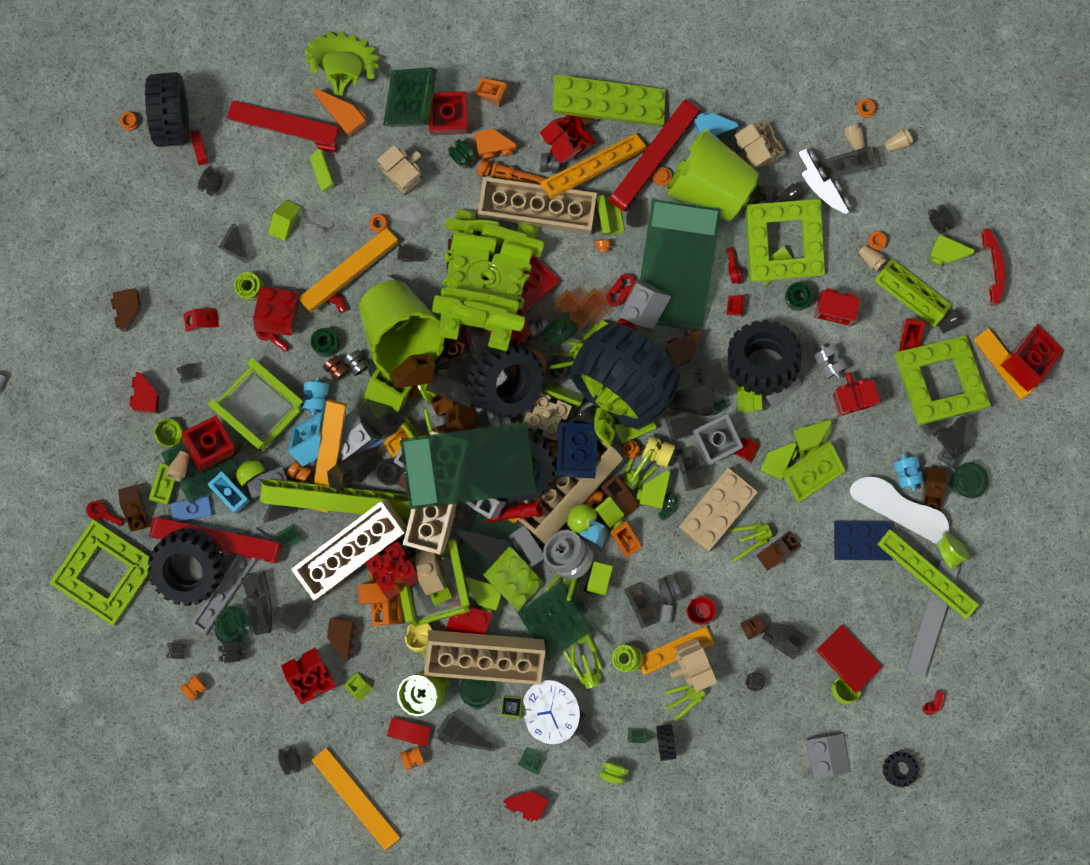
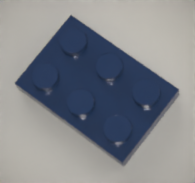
M559 422L556 476L595 479L597 435L594 424Z
M834 521V560L892 561V557L877 545L889 529L892 530V522Z

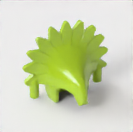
M328 31L326 38L316 35V41H308V46L311 48H306L304 51L305 54L309 55V57H306L305 62L310 63V72L317 73L319 66L325 72L327 83H329V80L331 81L335 96H342L345 86L351 79H353V85H356L360 73L367 70V78L373 79L375 77L374 70H377L379 67L374 62L379 60V56L373 55L375 52L374 47H365L367 40L356 41L355 34L346 37L343 31H340L337 36Z

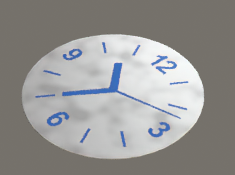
M552 680L541 681L540 685H533L524 696L522 713L528 731L534 738L547 744H559L568 740L574 734L579 724L580 710L574 694L565 685Z

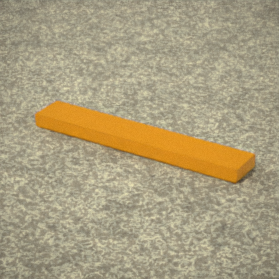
M635 133L541 181V187L549 198L553 199L645 151L647 146L638 134Z
M385 228L302 294L298 300L312 313L399 243L398 239Z
M330 399L326 401L314 484L334 486L347 407L346 403ZM317 510V511H321V512H325V513H329V512H330V511H326V510Z
M327 748L311 760L385 851L400 839V836Z

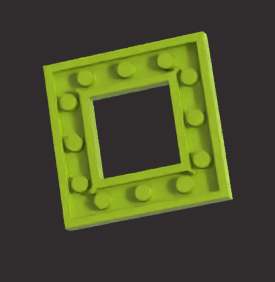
M821 199L747 204L745 206L749 281L825 275ZM801 220L803 258L769 260L767 222Z
M966 335L894 354L917 426L988 409L991 406ZM953 360L964 394L931 402L920 368Z
M92 519L49 584L114 626L148 577L147 569L150 567L148 565L150 556ZM98 547L129 566L109 598H106L78 579V576Z

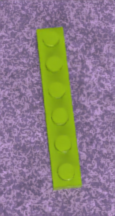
M889 529L877 543L882 550L964 620H967L979 606L892 530Z

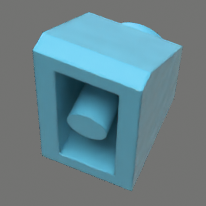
M702 113L696 116L697 119L694 120V126L698 135L703 129H707L719 138L738 129L736 122L714 113L708 115L707 113Z
M222 471L207 484L235 514L250 502L246 495Z
M591 520L589 523L591 527L589 529L583 530L582 533H576L589 542L603 547L610 530L604 525Z

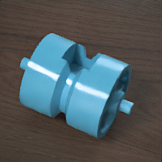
M315 378L313 382H304L303 393L306 397L302 399L301 409L312 412L311 416H314L316 412H325L327 401L325 397L328 396L329 384L319 382V378Z
M902 454L901 460L893 463L895 472L900 475L898 481L901 489L909 487L912 488V491H916L917 484L925 482L923 473L918 470L920 464L917 456L908 458L906 454Z

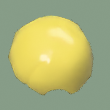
M426 623L419 626L410 624L407 627L405 643L410 650L425 652L428 630H432L430 624Z

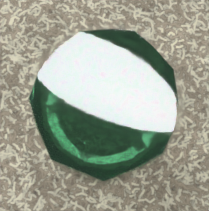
M566 311L545 326L543 332L547 345H560L577 333L579 325L570 319L571 312Z
M967 462L960 465L949 481V486L954 493L971 499L981 497L989 485L987 471L975 462Z
M228 606L214 621L215 635L223 644L243 641L249 634L251 620L243 608Z
M462 679L459 683L460 697L471 708L479 710L486 707L495 695L496 686L494 681Z

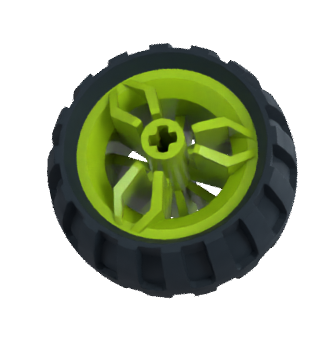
M617 322L603 326L586 340L575 357L570 373V378L574 382L575 387L589 402L597 408L601 407L606 410L615 421L634 429H640L649 425L667 409L675 396L680 381L679 369L659 346L633 328Z

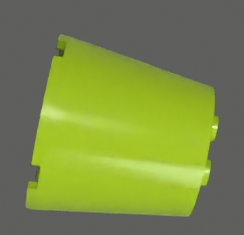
M703 129L689 148L692 152L687 160L682 159L667 186L665 195L692 207L718 211V218L730 222L735 215H738L742 207H745L750 199L749 194L753 192L757 185L756 181L759 172L709 130Z
M397 280L384 281L376 284L364 294L359 304V314L372 359L380 371L390 375L396 367L411 355L429 353L433 362L439 357L444 348V337H438L440 321L407 284Z

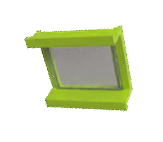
M251 358L247 362L248 369L217 402L212 399L207 405L258 450L261 449L264 452L302 412L301 404L303 401L256 360Z
M456 540L448 541L449 548H446L445 553L437 554L441 574L452 598L435 606L430 595H426L419 581L410 587L406 584L400 587L402 591L400 596L406 623L411 622L414 626H419L470 612V604ZM416 557L410 558V562L416 568Z

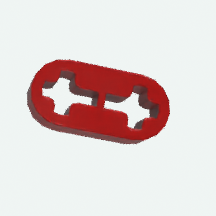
M200 129L190 131L198 165L208 164Z
M630 274L621 275L608 292L607 303L610 306H620L629 295L635 284V280ZM627 278L630 279L629 283L631 284V286H625V288L622 290L621 286L623 282L621 280H626ZM618 291L621 292L618 297L620 301L611 302L612 298L610 295H616Z

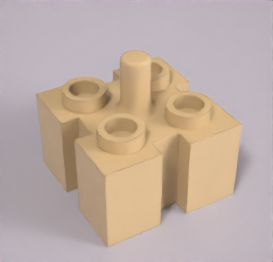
M768 121L752 123L735 135L739 148L745 149L738 156L743 160L746 159L747 163L753 168L768 166L784 156L786 152L780 141L776 140L775 133Z
M393 145L377 159L379 168L403 195H406L421 181L420 169L414 163L421 157L418 151H415L407 158V154L401 147L397 149Z
M539 392V399L533 402V412H527L521 426H525L526 430L528 428L535 429V431L539 430L543 432L542 435L545 439L557 442L559 422L563 421L566 423L572 406L559 400L554 404L550 402V396Z
M696 638L675 647L677 654L674 656L680 668L670 672L672 679L683 675L689 688L693 687L696 692L718 683L704 649Z

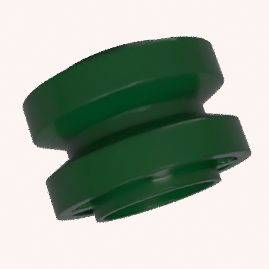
M458 139L455 141L456 147L450 146L447 151L459 166L466 169L469 166L468 161H474L477 157L468 144Z
M803 282L791 284L785 293L787 306L795 311L807 308L813 298L811 288ZM794 293H802L804 299L801 301L796 300Z
M320 328L311 336V347L318 355L331 357L338 351L340 341L331 329ZM324 339H329L328 345L321 346V342Z

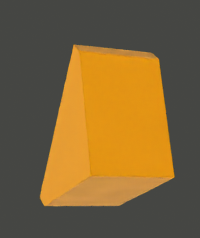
M401 425L383 443L391 456L396 458L404 442L413 440Z

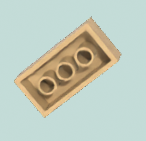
M727 468L678 529L708 553L758 492L731 469Z

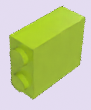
M377 368L369 380L361 404L388 420L395 422L404 409L412 386L396 388L390 375L383 373Z

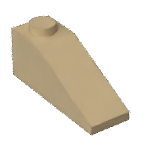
M416 549V571L423 591L428 595L443 590L444 585L437 554Z

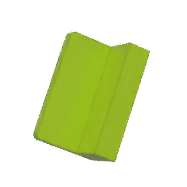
M604 195L596 196L602 236L624 233L621 210L608 201L610 197L604 198Z
M736 385L738 412L762 411V395H754L753 391L748 393L744 391L743 386L740 388Z

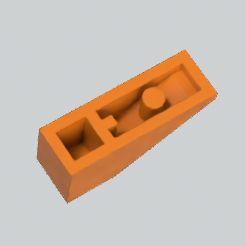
M315 88L312 90L316 98L348 138L366 125V115L360 108L357 110L353 105Z

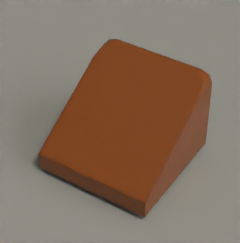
M447 392L435 397L431 403L438 417L446 414L447 410L454 406Z

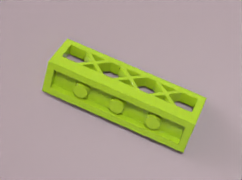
M891 258L874 280L933 327L939 323L952 306L949 301L893 258ZM890 266H892L894 269H896L897 272L893 271V270L890 268ZM937 302L940 303V304H941L942 306H944L945 308H944V309L941 308V307L937 304Z

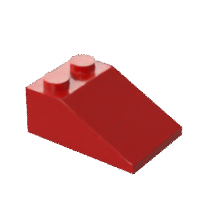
M1036 324L1008 354L1001 366L1028 392L1043 381L1065 350Z
M455 601L453 607L459 606L461 603ZM469 606L470 612L449 618L445 631L486 635L493 614Z

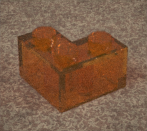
M595 288L582 301L578 300L566 289L554 302V307L582 332L605 308L608 300Z

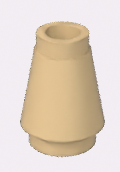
M858 123L844 128V135L855 153L866 149L862 128L859 127Z
M907 128L905 130L901 129L885 141L884 145L887 151L891 152L910 146L913 139Z
M864 245L858 253L872 271L879 272L887 263L884 255L867 245Z
M180 451L167 468V476L175 481H181L182 478H185L190 455Z

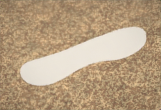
M864 477L854 482L850 487V494L854 500L936 544L942 539V532H949V524L943 513L934 508L905 499L890 483L883 479Z

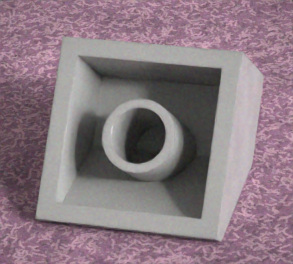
M637 278L620 309L619 316L635 325L654 329L671 295Z
M356 407L345 416L339 452L341 461L353 459L379 439L359 407Z
M728 413L692 430L699 453L703 461L709 465L743 448Z
M843 733L805 740L812 779L850 772Z

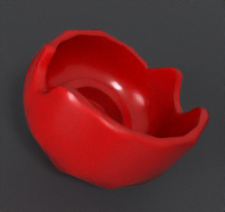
M704 596L692 599L686 608L688 619L700 626L711 623L717 612L715 603L710 598Z

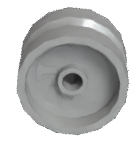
M562 530L553 534L547 540L544 546L543 557L546 564L559 576L572 580L583 576L589 570L593 561L592 548L575 532Z

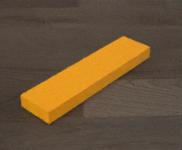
M989 328L973 339L974 343L1019 400H1022L1036 389L1034 387L1027 392L1001 366L1009 353Z
M707 626L643 654V663L640 667L643 675L675 662L674 655L677 654L675 647L696 638L703 649L714 644Z

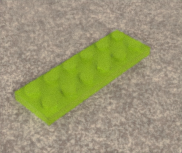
M555 75L553 78L552 113L663 127L665 89Z

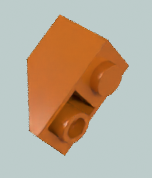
M494 129L474 132L479 158L483 157L484 160L494 158V155L497 154L509 156L513 154V151H516L515 143Z

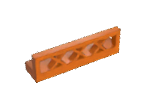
M386 551L380 552L379 556L382 557L387 554ZM369 570L370 584L377 583ZM400 593L391 598L390 602L371 604L373 626L403 624ZM382 611L383 621L379 622V613Z

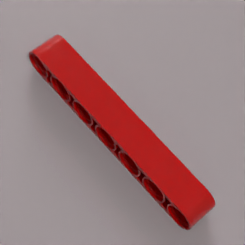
M686 98L683 100L608 200L611 204L625 212L638 195V191H641L650 179V175H653L654 171L660 166V162L672 150V146H675L682 137L684 130L688 129L694 121V117L700 113L701 109Z
M153 517L149 537L162 540L168 533L176 532L177 529L184 528L187 531L188 528H193L197 533L201 530L205 532L206 537L209 538L211 536L214 538L213 543L215 545L219 544L221 547L219 552L278 563L282 546L280 543Z

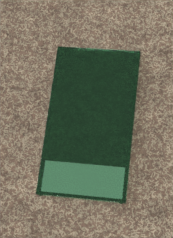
M652 198L640 279L671 295L656 325L702 331L721 208Z
M527 422L400 439L409 510L537 493Z

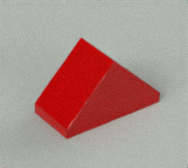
M906 318L902 322L899 351L920 346L925 321Z

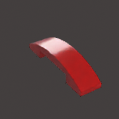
M986 228L981 231L983 251L991 250L996 285L989 287L991 306H995L998 304L1003 292L1005 267L1000 247L993 234Z

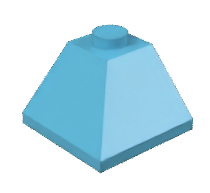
M323 411L292 429L288 452L302 466L313 463L318 459L325 414Z

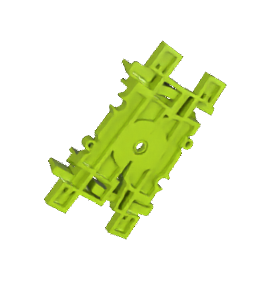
M457 209L455 219L446 218L444 227L446 230L454 231L451 250H447L445 253V260L449 264L447 277L443 279L442 285L448 287L441 289L442 296L435 295L432 306L434 313L441 314L438 337L457 340L460 324L480 327L492 331L488 347L507 351L512 330L522 331L525 317L516 315L517 310L523 308L524 299L521 297L524 282L528 281L530 276L523 272H531L530 258L531 256H541L544 241L535 239L538 226L520 223L517 232L499 226L497 221L475 220L476 212ZM496 244L502 245L501 253L495 254L492 262L488 261L489 255L494 254Z

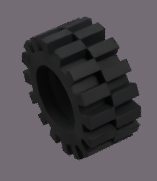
M672 724L656 726L660 760L676 759Z
M894 752L884 761L885 763L882 767L883 775L891 785L901 788L908 787L919 776L918 762L908 753ZM898 762H904L908 766V772L904 777H898L894 774L893 768Z

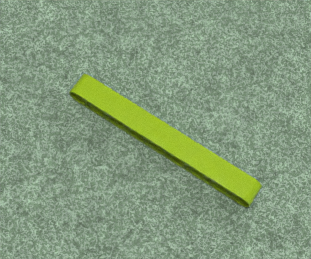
M265 479L261 484L260 501L265 504L364 515L378 503L387 499L400 518L407 520L410 518L412 509V497L407 494Z

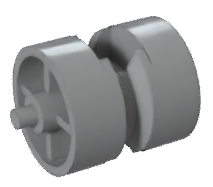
M824 344L820 345V352L813 356L817 364L822 365L821 371L826 379L832 376H837L838 379L842 378L840 374L848 366L843 358H839L840 352L836 344L825 347Z

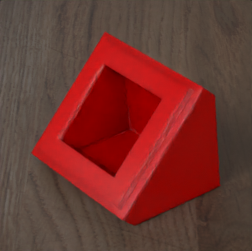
M742 295L728 296L726 315L743 317L745 297Z
M742 437L741 443L743 448L735 451L734 454L751 463L760 446L754 441Z

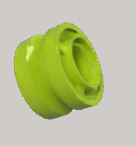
M251 272L241 273L234 282V289L237 295L248 301L256 300L260 286L264 287L262 279ZM252 282V288L247 291L246 285Z
M620 645L612 654V662L618 671L635 672L642 666L643 654L635 645ZM627 655L629 656V661H628V663H627V661H626V656H627Z
M603 761L602 767L605 770L600 771L598 776L603 778L602 780L616 785H624L626 780L623 778V775H628L629 770L617 763Z

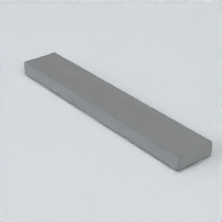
M256 528L249 535V537L268 541L271 539ZM236 555L224 572V578L220 585L205 600L190 625L206 635L257 559Z
M940 560L937 570L952 583H955L960 566H957V569L952 571L948 568L945 561ZM930 591L906 671L924 677L947 608V604L932 591Z

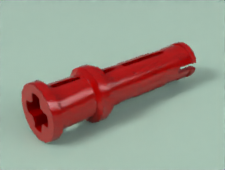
M535 500L529 504L523 502L518 504L517 507L502 509L497 519H489L487 517L486 521L492 523L515 518L526 520L532 516L539 518L543 515V505L540 500Z

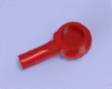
M733 247L727 248L728 271L732 284H741L743 274L741 268L737 269L734 249Z
M256 331V335L260 340H270L284 352L289 349V346L277 337L275 333Z
M92 501L87 505L86 514L91 519L99 520L104 518L121 526L124 519L107 512L103 503Z

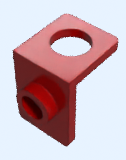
M215 308L193 309L183 314L186 332L197 328L219 327L217 310ZM190 316L192 317V325H191V326H190V324H189V317H190Z

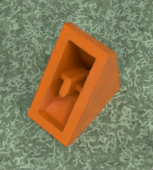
M481 78L473 94L500 107L508 88L505 82Z
M626 521L609 533L626 558L642 548Z
M377 583L359 584L356 586L357 605L390 602V599L388 600L382 593Z

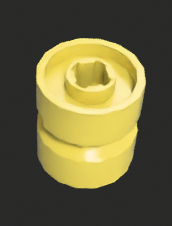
M650 435L642 459L652 449L653 452L647 461L652 462L655 460L657 465L667 468L675 445L667 441L661 443V439Z

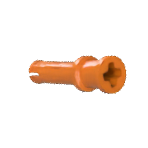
M495 161L490 178L497 177L541 185V181L547 179L515 170L513 166L499 165Z

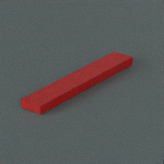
M236 101L231 102L227 119L230 121L333 147L339 133V127Z

